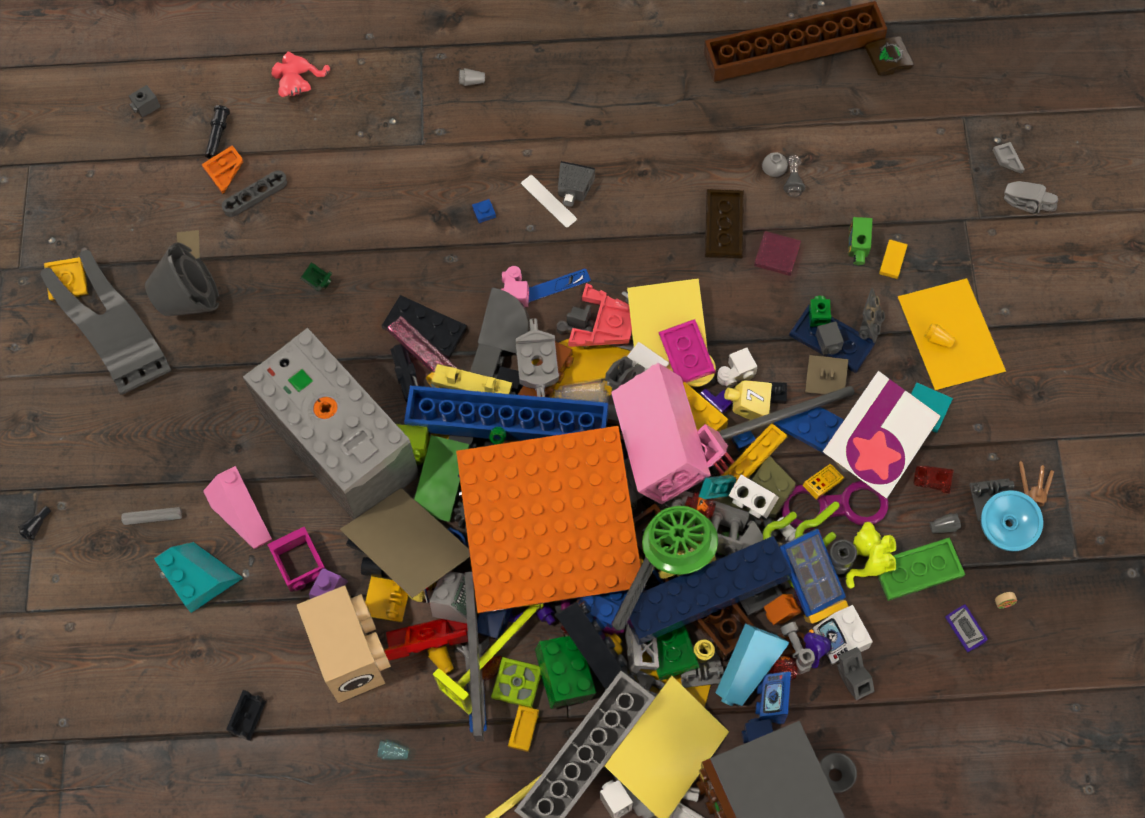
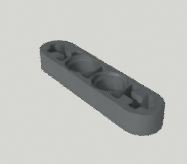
M274 171L224 200L222 203L224 214L228 217H234L283 189L287 185L285 173ZM261 186L268 187L265 192L258 191ZM245 195L252 196L251 200L247 202L242 201V198Z

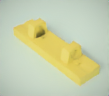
M439 364L436 366L431 381L433 385L448 389L510 394L513 386L511 382Z

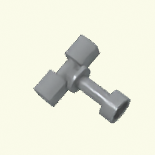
M796 622L784 625L780 628L784 637H789L796 652L793 654V658H798L795 662L796 671L800 675L810 671L815 660L813 651L808 648L803 649L796 634L799 631Z

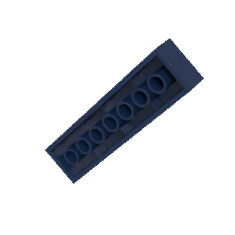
M772 536L711 562L698 571L683 574L642 592L628 620V624L639 646L788 581L792 571L777 541Z

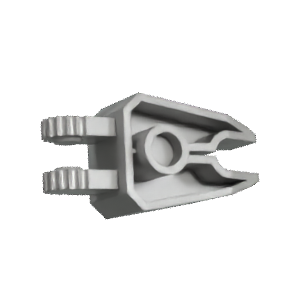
M1022 181L1008 183L1004 192V200L1011 206L1032 214H1038L1040 210L1052 212L1057 209L1058 196L1046 192V187L1041 184Z

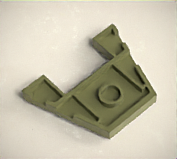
M769 456L760 465L761 467L752 481L779 497L768 517L775 518L795 489L796 483ZM748 489L743 492L740 498H745L748 495ZM730 496L714 499V501L728 506L750 511L746 506L740 508L733 504V499ZM758 500L757 507L763 508L766 500Z

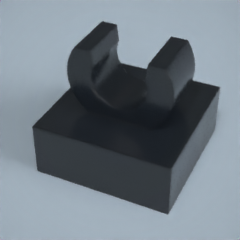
M767 382L772 383L770 403L786 404L787 383Z

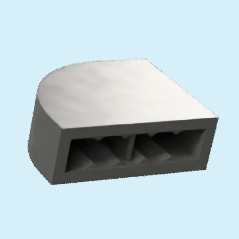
M492 287L478 344L517 354L516 338L530 331V318L526 308L516 297L504 290Z

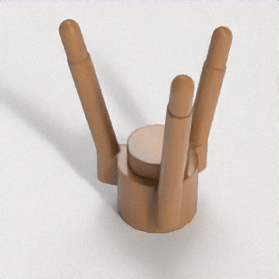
M1020 461L1019 466L1024 494L1031 497L1038 506H1044L1047 502V494L1054 471H1050L1045 488L1043 489L1045 467L1042 465L1040 467L1038 487H1032L1029 491L1023 462Z

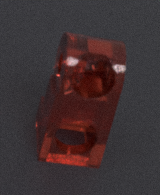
M917 466L913 484L918 487L942 490V493L950 494L953 469Z

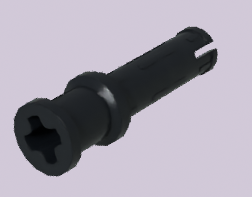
M217 105L214 107L215 114L210 122L212 129L205 157L211 159V156L217 155L222 131L227 127L226 119L230 114V110L225 106Z

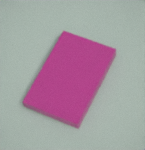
M695 319L659 332L671 368L674 373L682 378L683 383L715 373Z

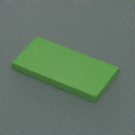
M431 435L414 500L435 519L451 522L461 484L458 477L459 468L456 451L470 449V444Z
M946 538L893 555L896 559V570L878 575V578L889 601L964 577L965 572L950 538Z

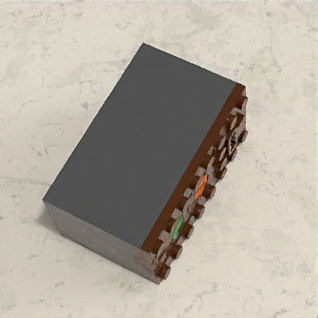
M800 721L701 763L700 775H698L696 786L699 789L700 795H705L707 800L705 803L709 815L713 814L714 818H845Z

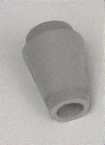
M466 68L459 70V84H463V86L485 82V72Z

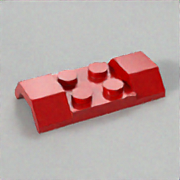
M438 619L386 632L388 648L384 649V652L390 661L410 656L411 652L419 653L431 647L439 648L448 643L452 646L468 642L467 623Z

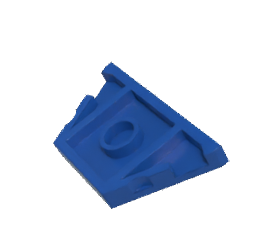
M817 407L777 421L774 425L781 431L824 453L823 450L844 419L822 407Z

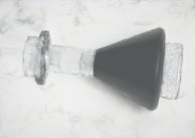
M793 155L787 160L790 166V176L783 189L788 196L798 197L806 187L798 175V166L801 164V159Z

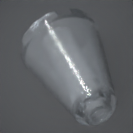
M605 378L561 385L558 390H555V398L609 404V392L605 390V386H609V382Z

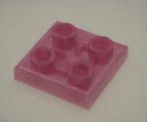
M765 231L754 266L791 276L801 241Z

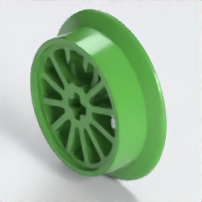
M673 506L659 512L648 524L643 534L642 547L648 561L657 569L670 574H689L700 570L712 560L718 547V534L712 522L696 509L687 506ZM694 541H701L702 543L699 545ZM665 544H670V545H672L670 548H669V546H664V547H662V546L665 545ZM690 546L695 550L689 552L687 547ZM684 550L685 554L678 555V551Z

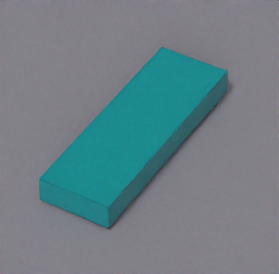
M732 475L706 477L698 497L704 500L727 497L737 479Z

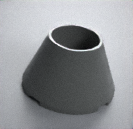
M179 242L172 244L167 249L145 282L146 293L151 303L161 314L167 317L214 311L219 306V303H216L219 293L211 273L200 258L196 259L190 253L192 249Z

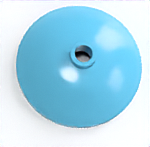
M1009 490L995 494L986 502L981 513V526L987 539L996 547L1006 551H1021L1033 545L1040 537L1043 529V516L1039 506L1031 497L1019 491ZM1006 520L1012 523L1011 527L1006 525Z

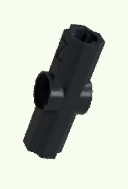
M398 344L390 350L395 364L394 369L398 383L401 384V390L405 402H407L410 385L418 386L416 380L418 378L413 362L411 363L407 346Z

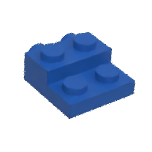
M629 590L580 597L582 602H587L591 608V615L594 619L600 621L603 628L607 626L612 629V623L621 607V601L625 599Z

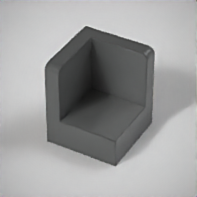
M587 304L585 310L573 306L571 313L567 314V324L581 329L587 328V323L591 317V305Z

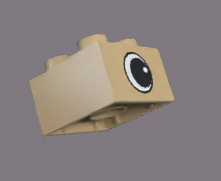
M344 585L297 604L325 683L338 703L385 684L381 671L391 666L377 632L366 635V633L376 630V627L362 594L351 598Z

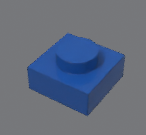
M490 199L472 205L478 223L496 218Z
M751 431L731 437L738 451L749 447L756 440Z

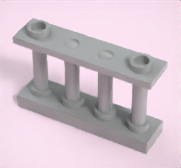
M684 491L667 501L666 506H687L697 510L699 495ZM707 499L705 501L708 506L707 510L703 511L701 508L697 511L712 522L716 531L719 524L730 528L728 537L718 534L716 552L728 556L741 550L744 542L738 541L736 538L738 531H743L749 518V512L714 500L710 502V499L709 501Z

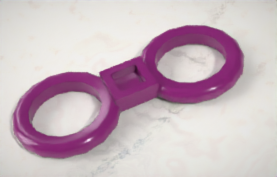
M862 480L850 484L841 495H822L817 499L820 506L819 514L836 501L840 506L829 517L846 516L849 521L862 526L865 522H871L873 525L877 524L885 517L888 511V499ZM803 484L795 487L781 508L783 517L790 513L788 506L792 497L801 493L811 495L802 486ZM861 489L873 492L880 502L879 511L870 517H861L855 514L849 505V497L852 493ZM795 519L790 525L797 528L803 521Z

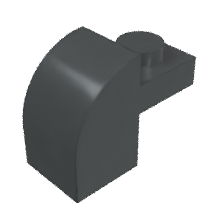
M856 647L838 655L840 662L837 665L838 671L845 686L855 700L875 692L872 676L863 666L861 651Z

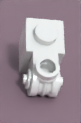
M748 348L729 355L728 363L731 369L726 366L719 368L717 381L719 384L731 388L737 384V381H748L756 375L757 365Z

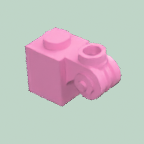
M511 266L506 272H502V283L505 284L501 290L510 293L524 307H528V282L522 281L519 267Z

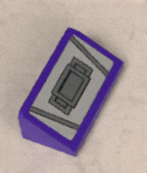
M966 604L945 616V619L967 653L985 644L988 640Z

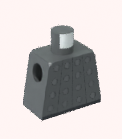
M561 161L558 195L564 197L562 203L565 206H573L575 200L584 201L595 180V168Z

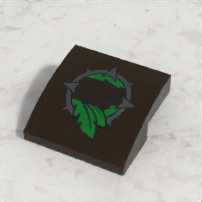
M900 36L877 40L865 45V49L878 75H890L896 70L911 69L914 65Z

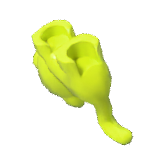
M865 522L861 530L855 535L853 544L857 550V555L869 557L864 569H851L846 574V584L850 589L855 585L853 581L855 576H878L885 572L896 570V559L892 554H889L896 551L894 537L886 535L881 540V535L875 530L874 525L871 522Z

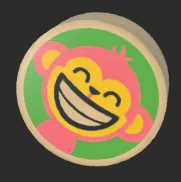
M1006 592L998 595L995 598V602L998 608H1007L1017 602L1015 593Z

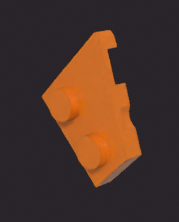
M232 145L204 162L202 167L223 194L243 164V159Z

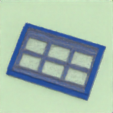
M818 529L812 530L780 546L792 571L790 579L806 617L846 597Z

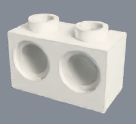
M740 475L728 495L733 499V504L740 508L746 506L750 509V514L757 518L763 516L766 519L779 499L777 495L743 475ZM748 489V495L745 498H740L741 490ZM760 499L766 500L763 508L757 507V502Z

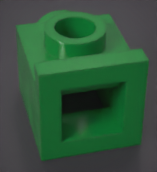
M816 296L810 300V327H818L831 322L830 299H826L824 296Z

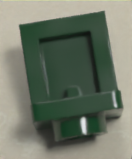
M311 262L300 279L319 292L322 288L326 289L332 281L330 279L332 272L326 273Z

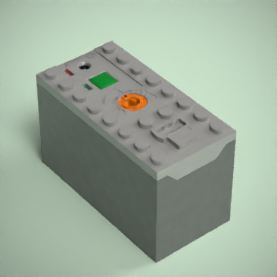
M308 328L243 376L263 418L353 520L398 489H404L420 476L410 439Z

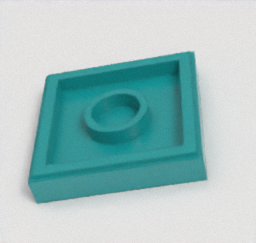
M916 382L911 395L940 415L939 420L931 430L937 433L953 398Z

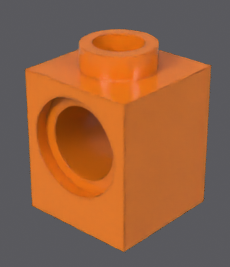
M782 594L764 606L767 612L766 617L773 625H783L801 613L792 594Z

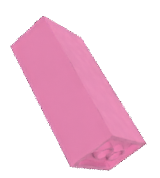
M657 363L611 392L639 493L660 504H664L705 480L706 477L711 476L683 381L679 375Z

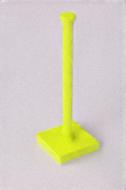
M544 603L530 605L481 656L479 659L480 670L539 608L542 609L544 607ZM438 668L433 673L438 688L470 715L472 713V702L469 694L464 690V687L470 681V669L458 682H454Z

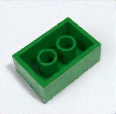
M565 636L539 641L535 648V653L550 709L590 701L596 692L588 663L571 637Z

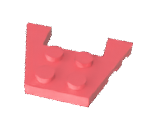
M586 283L582 301L598 304L600 308L593 332L572 328L568 346L629 344L632 334L629 304L617 298L615 300L607 296L606 292L602 290L597 291L593 289L592 285Z

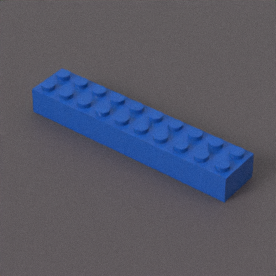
M410 385L404 423L405 425L427 427L428 432L433 434L490 439L489 435L494 427H502L506 431L505 440L523 441L607 428L609 409L608 403ZM494 435L495 439H501L499 435Z

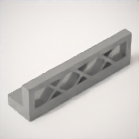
M627 622L625 634L628 670L634 672L635 675L638 674L640 669L657 670L659 668L657 638L652 639L648 645L643 643L638 646ZM645 651L652 657V663L642 661V654Z

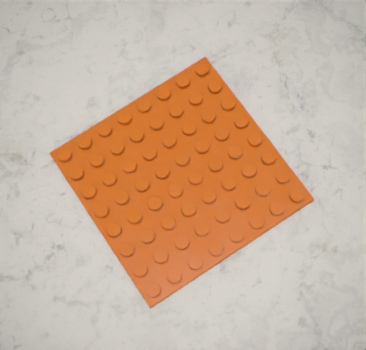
M618 426L456 451L478 613L630 589L641 566Z

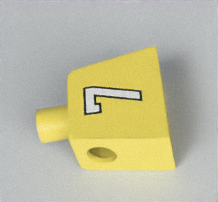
M744 380L735 386V389L727 388L724 398L733 401L732 410L734 413L752 420L769 414L772 383Z

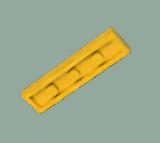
M771 423L721 476L732 475L737 480L740 475L749 478L787 438V434Z

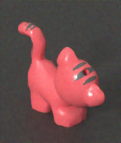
M288 51L284 55L282 63L277 62L274 65L271 75L275 79L281 78L278 89L281 97L288 95L297 96L302 92L311 90L308 81H305L299 74L306 73L309 70L316 77H324L330 71L329 65H325L322 71L318 70L305 58L296 56Z

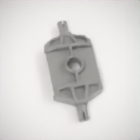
M532 318L529 320L530 331L516 338L519 381L525 387L535 388L537 390V397H545V387L554 385L559 381L555 335L538 330V320L534 318L533 324ZM538 358L543 363L535 366L532 364V361Z

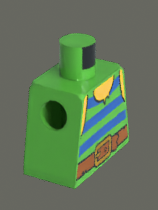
M853 217L849 228L848 255L854 257L853 263L855 265H864L865 257H868L871 250L872 218Z

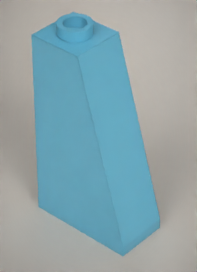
M745 623L715 692L722 697L721 701L730 706H733L734 703L742 706L786 649L789 642L778 635Z

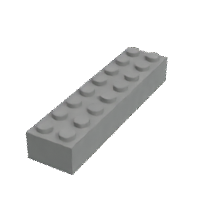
M620 671L514 811L523 818H565L655 699V696L623 671Z

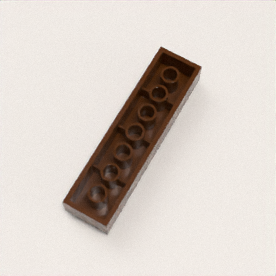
M656 504L633 519L638 553L642 556L643 560L646 556L642 547V530L661 512ZM676 574L668 578H662V580L665 583L674 578H677L678 575ZM736 603L692 622L703 637L714 645L715 652L722 661H725L732 655L745 623L754 626Z

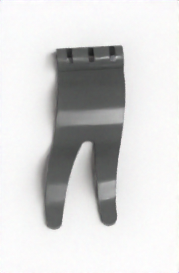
M89 250L81 251L79 256L88 278L106 308V312L102 315L96 314L82 304L64 286L52 269L44 268L41 271V277L53 298L65 314L83 332L101 357L120 395L172 371L162 350L130 304L112 287ZM160 362L163 368L158 369L155 363ZM142 369L146 374V376L141 377L139 371ZM127 377L129 381V384L125 385L123 381V378Z

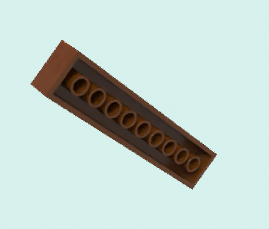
M872 1L705 40L704 56L713 81L716 82L865 47L866 44L885 39L887 27L877 2Z

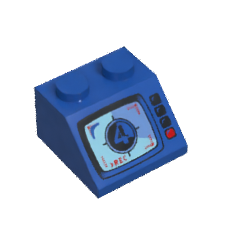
M791 672L766 674L758 684L757 694H761L760 702H756L755 714L759 715L761 721L770 719L771 723H785L788 715Z

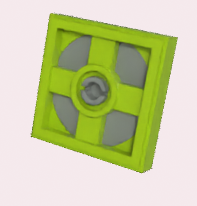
M502 657L491 698L532 708L541 678L540 667Z

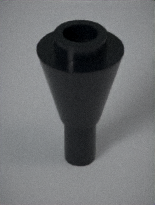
M45 506L37 515L18 526L19 534L27 540H34L43 520L51 510Z

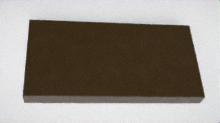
M707 189L705 257L743 258L744 190Z

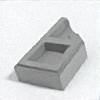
M1011 142L993 147L992 151L1000 166L1020 174L1024 172L1025 169Z

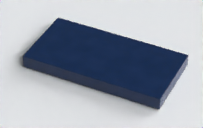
M808 305L789 336L822 354L816 338L817 327H810ZM831 317L830 323L837 322L844 343L842 350L833 355L825 354L824 356L849 359L848 369L857 373L875 343H873L871 338H860L857 330Z

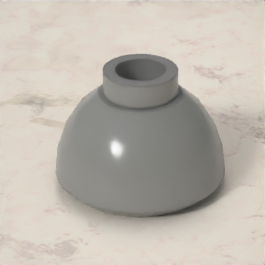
M778 152L770 153L764 158L762 168L767 175L779 177L786 173L788 162L784 155Z

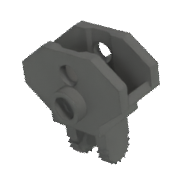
M624 356L612 364L606 372L605 380L609 382V386L614 391L636 375L643 373L645 367L638 363L633 367V360Z

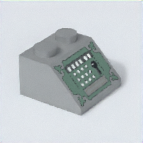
M450 571L438 580L429 601L432 617L467 623L465 575L463 573Z

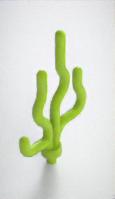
M835 501L816 518L800 523L796 528L795 538L803 535L806 529L817 527L839 508L840 504ZM790 512L782 520L768 524L763 531V540L771 537L772 531L788 526L796 519L797 514ZM830 532L823 538L825 547L836 538L834 532ZM799 546L791 549L793 556L799 552ZM815 549L813 551L812 556L809 559L817 556ZM802 558L795 559L797 565L805 562ZM791 579L787 582L794 588ZM808 579L805 585L813 582V579Z

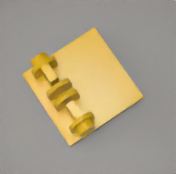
M371 576L365 601L371 617L403 622L408 594L393 580Z

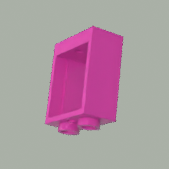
M305 526L267 544L290 591L301 590L306 586L305 584L311 581L315 582L320 571L325 569ZM307 542L318 567L291 580L279 555Z

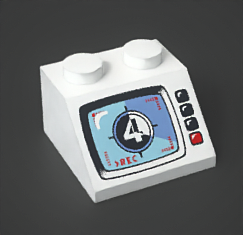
M853 605L832 614L813 627L815 634L827 637L831 641L832 647L827 656L832 665L839 662L838 655L856 647L862 652L869 649L873 642Z

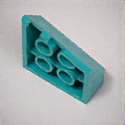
M194 542L173 546L154 558L190 613L243 579L239 574Z

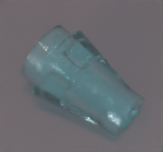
M388 739L386 741L381 740L377 757L382 758V760L407 761L409 748Z

